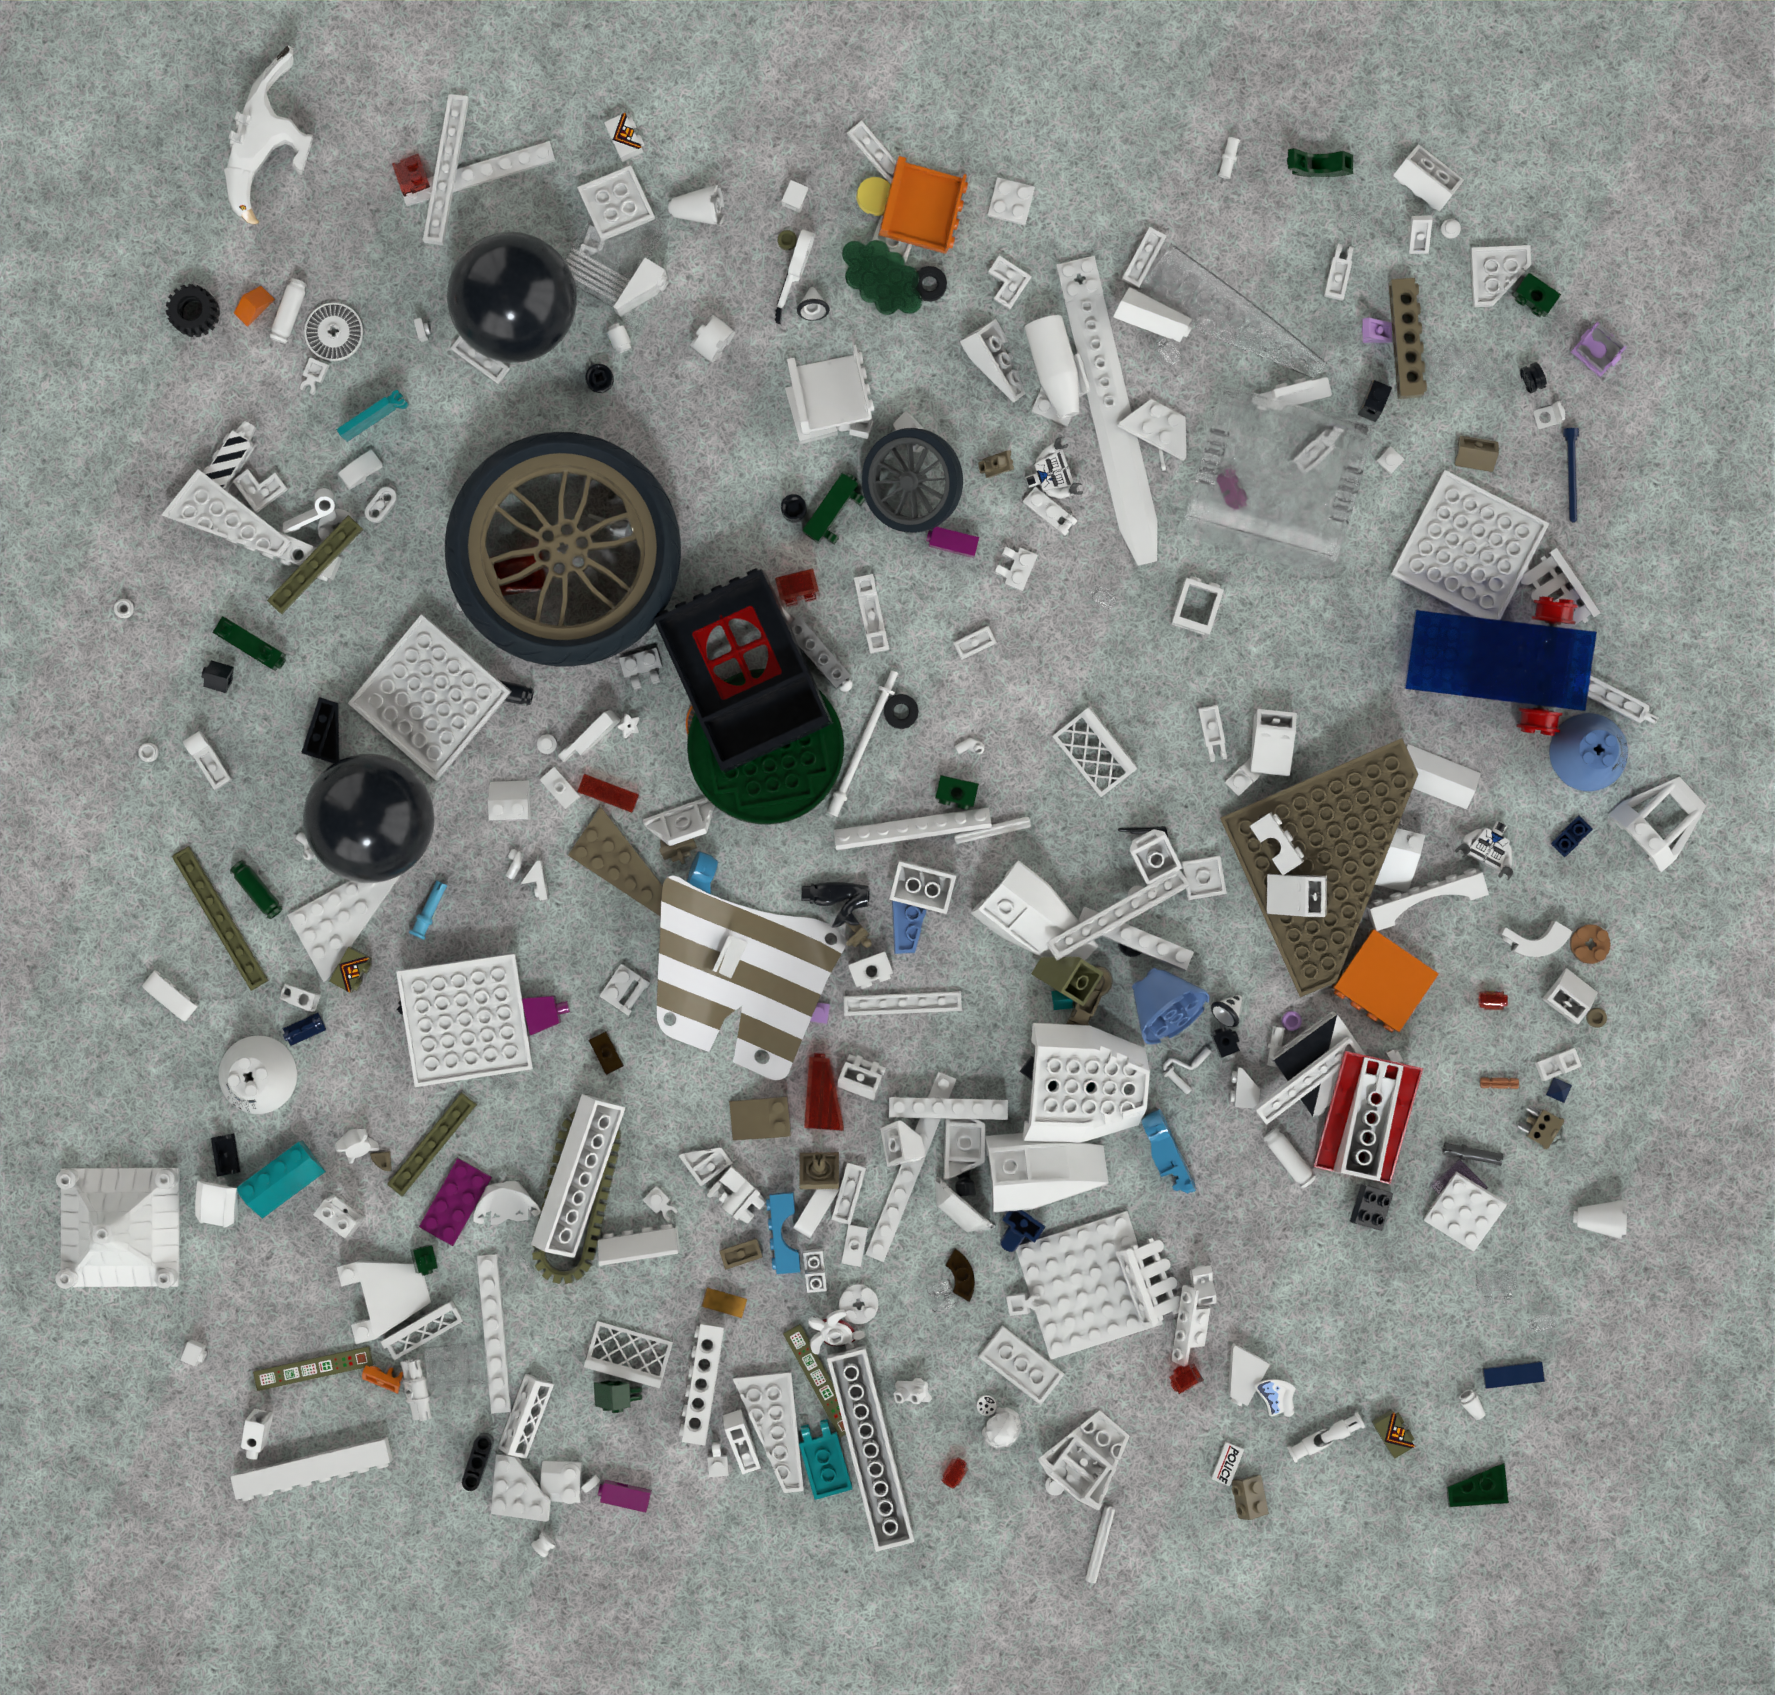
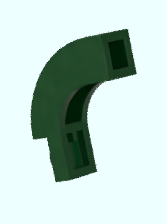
M1293 148L1288 149L1287 165L1288 169L1292 170V174L1297 176H1346L1353 174V154L1345 151L1312 154Z

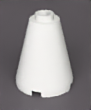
M713 185L674 197L668 204L669 213L678 219L721 225L724 219V214L720 215L721 206L724 207L721 188H717L718 185Z
M1627 1200L1578 1207V1211L1573 1213V1223H1577V1227L1626 1240Z

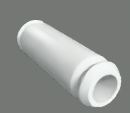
M291 278L289 280L290 284L286 286L271 328L272 334H269L272 340L283 344L288 342L287 338L292 332L305 296V288H307L306 283Z
M1272 1129L1264 1136L1267 1146L1297 1183H1300V1187H1307L1316 1179L1315 1174H1312L1310 1167L1285 1135L1279 1132L1280 1129Z

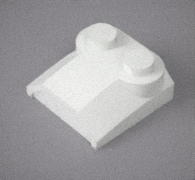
M543 1461L541 1491L544 1495L546 1494L554 1502L580 1503L582 1462Z

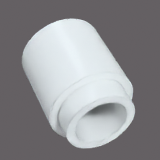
M617 323L608 327L609 331L606 334L613 350H616L617 354L630 350L631 340L624 325L620 326Z

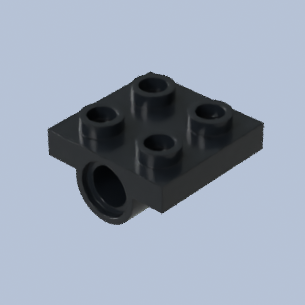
M1361 1184L1349 1222L1382 1231L1393 1193Z

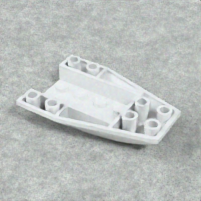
M1019 860L1009 869L1004 880L985 900L982 899L970 913L1001 938L1040 957H1054L1047 946V942L1080 924L1052 887ZM1093 940L1064 957H1080L1086 960L1097 949L1098 944Z
M1023 1133L985 1136L986 1156L989 1157L992 1181L991 1198L993 1212L1035 1209L1109 1183L1103 1145L1085 1142L1023 1141Z

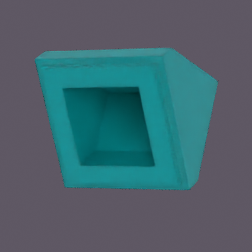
M1057 990L1051 991L1053 1010L1073 1008L1072 999Z

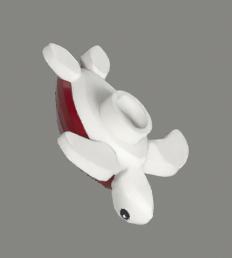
M845 1310L834 1311L823 1320L816 1316L808 1319L810 1327L814 1330H819L810 1340V1347L814 1354H819L823 1341L830 1346L845 1345L846 1350L853 1349L855 1346L852 1342L865 1337V1333L863 1331H854L848 1322L841 1319L847 1314Z

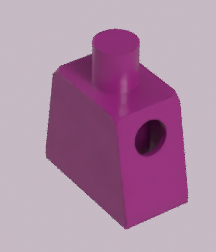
M555 996L522 999L530 1035L561 1023L560 1015L570 1012L568 1001L557 1003Z

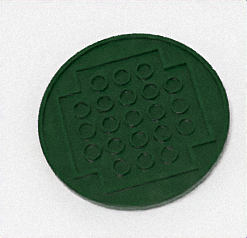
M765 669L749 671L752 677L757 679L763 674ZM743 672L725 679L724 682L741 686L746 683ZM820 690L819 692L833 724L728 772L721 771L697 715L694 713L687 739L688 761L696 784L704 796L716 808L739 821L757 825H774L789 822L807 814L825 799L836 783L842 767L844 737L835 709Z

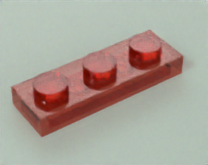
M586 774L583 775L577 791L633 813L640 796Z

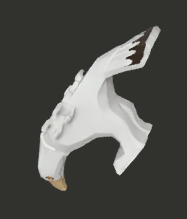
M289 45L280 52L270 66L253 82L243 114L236 111L234 120H236L235 129L237 133L231 130L228 137L231 144L230 149H232L227 167L224 168L228 201L232 210L239 217L253 225L259 224V220L256 218L250 203L251 185L255 174L274 149L287 144L293 147L297 154L292 161V167L298 175L302 176L313 141V135L304 134L299 131L291 119L277 116L267 96V91L274 82L293 66L294 48Z

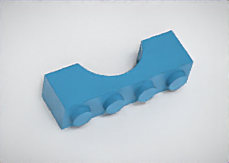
M794 1192L770 1194V1199H766L767 1211L771 1210L768 1227L769 1230H773V1238H770V1248L775 1252V1258H772V1269L776 1270V1274L798 1273L801 1271L799 1250L788 1246L781 1232L783 1222L795 1213Z

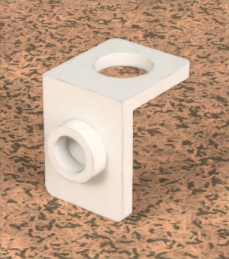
M1560 401L1555 402L1551 406L1533 411L1538 429L1560 424L1565 420V410ZM1542 412L1550 414L1551 419L1548 423L1540 421L1539 416Z

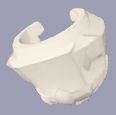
M998 1407L995 1411V1416L987 1421V1426L982 1430L986 1443L995 1449L1011 1446L1017 1440L1022 1430L1019 1414L1011 1408Z

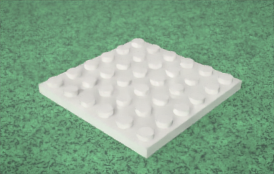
M1444 470L1390 575L1496 628L1549 523Z
M421 614L348 704L437 781L512 691L430 619Z
M515 953L396 971L415 1087L533 1069Z
M1128 1211L1039 1238L1035 1243L1029 1241L1020 1244L1016 1249L1030 1297L1034 1294L1041 1295L1039 1299H1034L1036 1305H1043V1307L1035 1310L1050 1360L1163 1325L1161 1320L1154 1326L1143 1327L1116 1254L1117 1251L1128 1249L1133 1245L1139 1247Z

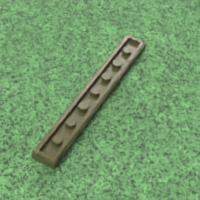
M190 846L172 856L173 860L250 991L268 982L269 980Z

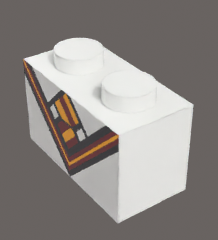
M623 113L604 122L622 162L643 153L642 146H644L640 134L636 136L633 130L636 126L632 117L628 118L626 113Z

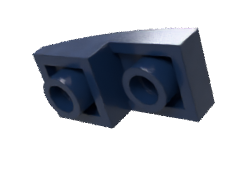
M1578 815L1551 842V845L1565 858L1593 828Z

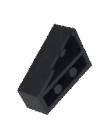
M319 697L301 751L302 754L333 764L340 760L339 703Z

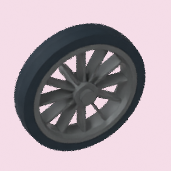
M904 428L891 432L875 443L865 459L862 469V490L866 503L872 513L883 524L894 530L917 533L933 529L950 517L961 498L963 473L960 461L952 447L942 437L931 431L918 428ZM905 443L907 445L908 467L896 447ZM913 444L923 446L924 449L914 469ZM930 450L938 460L922 472H919ZM890 452L903 472L884 462ZM940 463L945 478H927L925 473ZM881 467L900 476V479L880 481ZM945 480L944 493L941 494L923 484V482ZM899 482L900 487L884 498L880 483ZM921 488L941 499L934 509ZM904 489L905 491L895 511L887 503V500ZM909 493L912 517L900 514ZM916 493L928 511V514L922 517H918Z

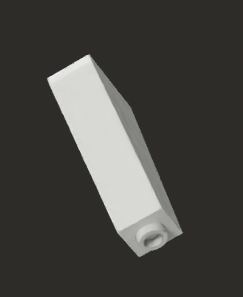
M1131 287L1127 290L1113 316L1116 319L1178 342L1182 340L1183 336L1187 338L1192 329L1189 326L1191 318Z

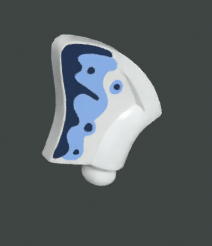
M1268 1379L1255 1384L1256 1391L1266 1402L1269 1416L1282 1412L1286 1417L1294 1414L1293 1394L1296 1388L1293 1385L1279 1379Z

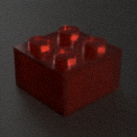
M813 568L775 578L781 604H786V607L797 605V601L804 599L805 602L817 600L816 596H820Z

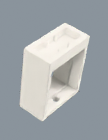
M1191 576L1190 579L1186 578L1171 625L1209 636L1224 590L1220 589V585L1209 582L1208 585L1202 583V579ZM1189 586L1216 594L1207 625L1179 617Z
M335 1195L324 1199L313 1214L344 1238L354 1234L365 1219Z

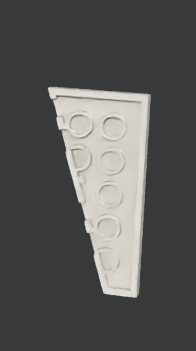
M199 469L196 470L162 513V516L279 558L292 543Z
M792 1371L732 1378L783 1492L804 1491Z

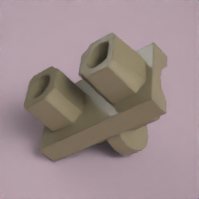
M1011 450L992 455L978 462L979 471L981 474L985 473L986 478L1014 470Z
M693 838L672 846L667 845L660 839L661 848L659 850L663 859L671 858L672 862L680 860L682 865L686 864L684 858L691 856L690 851L697 848Z

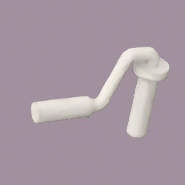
M1206 1047L1192 1061L1191 1065L1175 1058H1169L1163 1064V1070L1165 1071L1163 1076H1168L1187 1095L1192 1089L1173 1071V1066L1169 1068L1168 1066L1173 1062L1186 1069L1193 1070L1212 1052Z

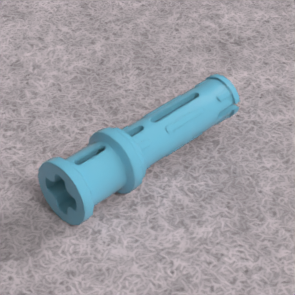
M437 880L421 914L416 916L417 920L413 929L409 931L410 934L423 940L426 938L425 933L429 925L433 923L431 918L447 885L441 884Z

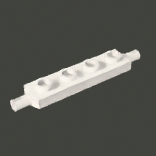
M1563 669L1560 676L1570 681V689L1638 724L1647 720L1655 725L1657 723L1656 720L1659 719V717L1649 713V705L1581 670L1573 674Z

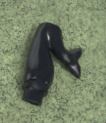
M826 882L815 885L811 883V886H802L801 901H810V904L814 902V904L819 906H831L849 899L841 908L832 928L840 927L845 922L849 925L857 926L860 923L852 912L855 909L869 906L870 888L867 885L845 882Z

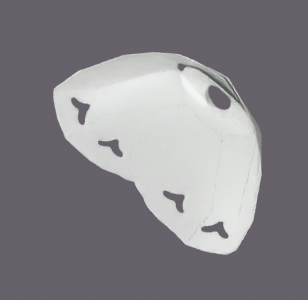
M519 1181L494 1183L486 1186L476 1207L473 1222L483 1224L485 1219L478 1217L481 1214L486 1216V1213L490 1211L491 1225H497L507 1219L514 1221L528 1220V1209L531 1210V1207L537 1209L531 1212L534 1217L539 1215L541 1210ZM520 1210L523 1213V1215L520 1213L516 1215L515 1213H517ZM495 1213L500 1215V1217L492 1218Z

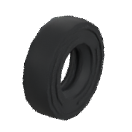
M922 267L913 277V291L923 301L932 302L938 300L946 291V276L937 267ZM926 277L936 279L937 287L933 291H927L923 288L922 281Z
M894 695L888 699L884 706L885 720L894 728H909L918 718V705L908 695ZM898 704H904L909 709V714L904 719H898L894 715V708Z

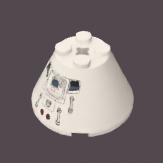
M250 1036L237 1041L226 1051L219 1067V1084L224 1096L234 1107L250 1114H265L280 1108L289 1100L297 1083V1069L291 1052L281 1042L267 1036Z

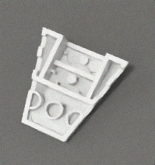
M1099 1410L1038 1458L1047 1475L1075 1499L1099 1511L1103 1498L1108 1491L1111 1478L1115 1474L1118 1461L1121 1459L1130 1436Z

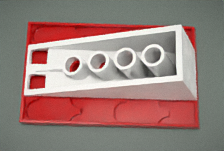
M1344 1051L1313 1167L1391 1184L1423 1068Z

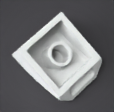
M1153 829L1132 841L1130 853L1147 886L1174 871L1182 869L1165 832Z
M198 1180L195 1216L199 1222L223 1226V1228L234 1224L238 1214L237 1188Z

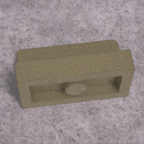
M1460 435L1455 466L1493 472L1499 455L1498 442Z

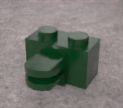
M614 1380L594 1382L595 1406L602 1408L603 1411H612V1413L624 1412L623 1409L631 1408V1401L643 1399L641 1394L630 1395L642 1392V1387H630L626 1382Z

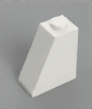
M1234 1343L1231 1346L1228 1394L1232 1398L1231 1401L1239 1406H1242V1404L1248 1406L1256 1391L1255 1384L1261 1382L1270 1364L1268 1361Z

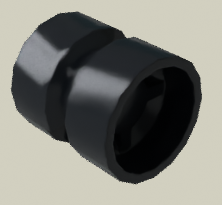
M797 494L786 496L781 502L783 517L791 523L802 521L807 513L804 499Z

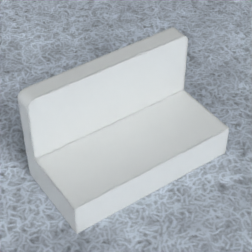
M729 935L713 971L717 972L722 962L719 973L732 978L747 942Z

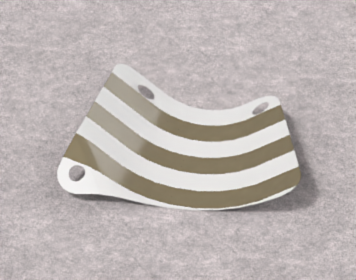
M669 876L663 883L657 985L658 1024L661 1030L669 1037L710 1052L724 1019L742 1006L733 1062L769 1079L781 1080L790 1071L824 986L846 946V940L839 931L832 928V925L823 921L758 911L706 893L680 877ZM833 933L837 937V943L834 945L827 944L825 942L826 934ZM729 935L747 942L732 978L719 973L722 962L717 972L713 971ZM668 1012H672L676 1016V1022L672 1026L666 1025L663 1020L664 1015ZM765 1050L770 1057L768 1063H758L754 1057L756 1051Z

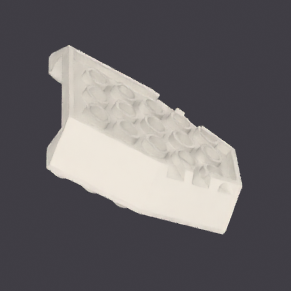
M1033 1023L1031 1043L1036 1046L1029 1121H1024L1023 1141L1081 1143L1139 1125L1147 1110L1150 1076L1146 1049L1090 1025ZM1051 1081H1056V1089L1049 1091L1048 1084ZM1094 1082L1095 1089L1092 1092H1087V1084ZM1127 1084H1132L1133 1089L1131 1093L1125 1094L1124 1087Z

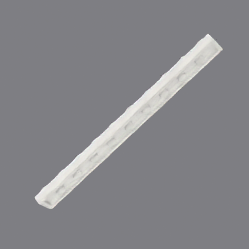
M938 1072L928 1098L949 1099L956 1078ZM919 1118L915 1132L922 1137L926 1147L925 1156L941 1118ZM925 1158L901 1164L865 1255L884 1262Z

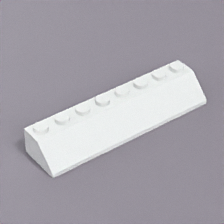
M581 1095L531 1245L544 1252L575 1258L625 1107L596 1097Z

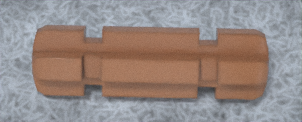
M1482 1077L1480 1078V1087L1508 1089L1509 1087L1511 1089H1518L1519 1079H1489Z

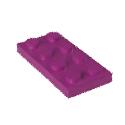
M457 1158L419 1227L454 1246L486 1186L491 1181L492 1176Z

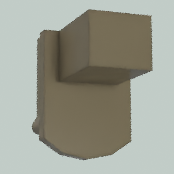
M846 923L855 932L846 942L848 947L851 945L858 947L861 943L866 948L871 947L872 942L870 938H867L870 934L861 924L852 926Z

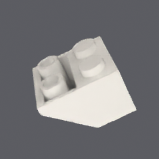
M1566 968L1542 1000L1572 1023L1579 1024L1591 1009L1598 992Z

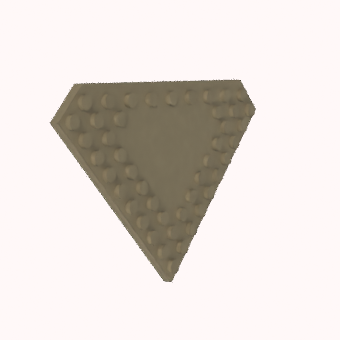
M1403 738L1220 818L1300 997L1336 983L1418 777V771ZM1270 812L1273 815H1278L1282 821L1280 826L1284 832L1288 830L1293 838L1292 844L1295 848L1299 847L1304 854L1302 858L1304 862L1284 875L1327 876V915L1325 917L1267 914V874H1281L1272 858L1280 853L1281 845L1275 838H1267L1260 843L1250 826Z

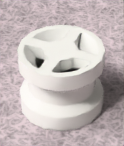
M541 1532L539 1539L533 1541L531 1546L539 1555L546 1557L548 1551L553 1549L556 1543L546 1533Z

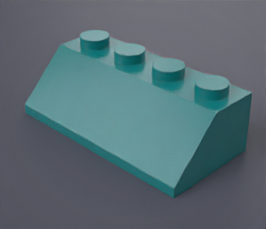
M301 1140L236 1187L237 1193L245 1204L263 1219L326 1171L305 1142Z

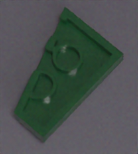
M1505 1463L1446 1487L1448 1507L1509 1503Z

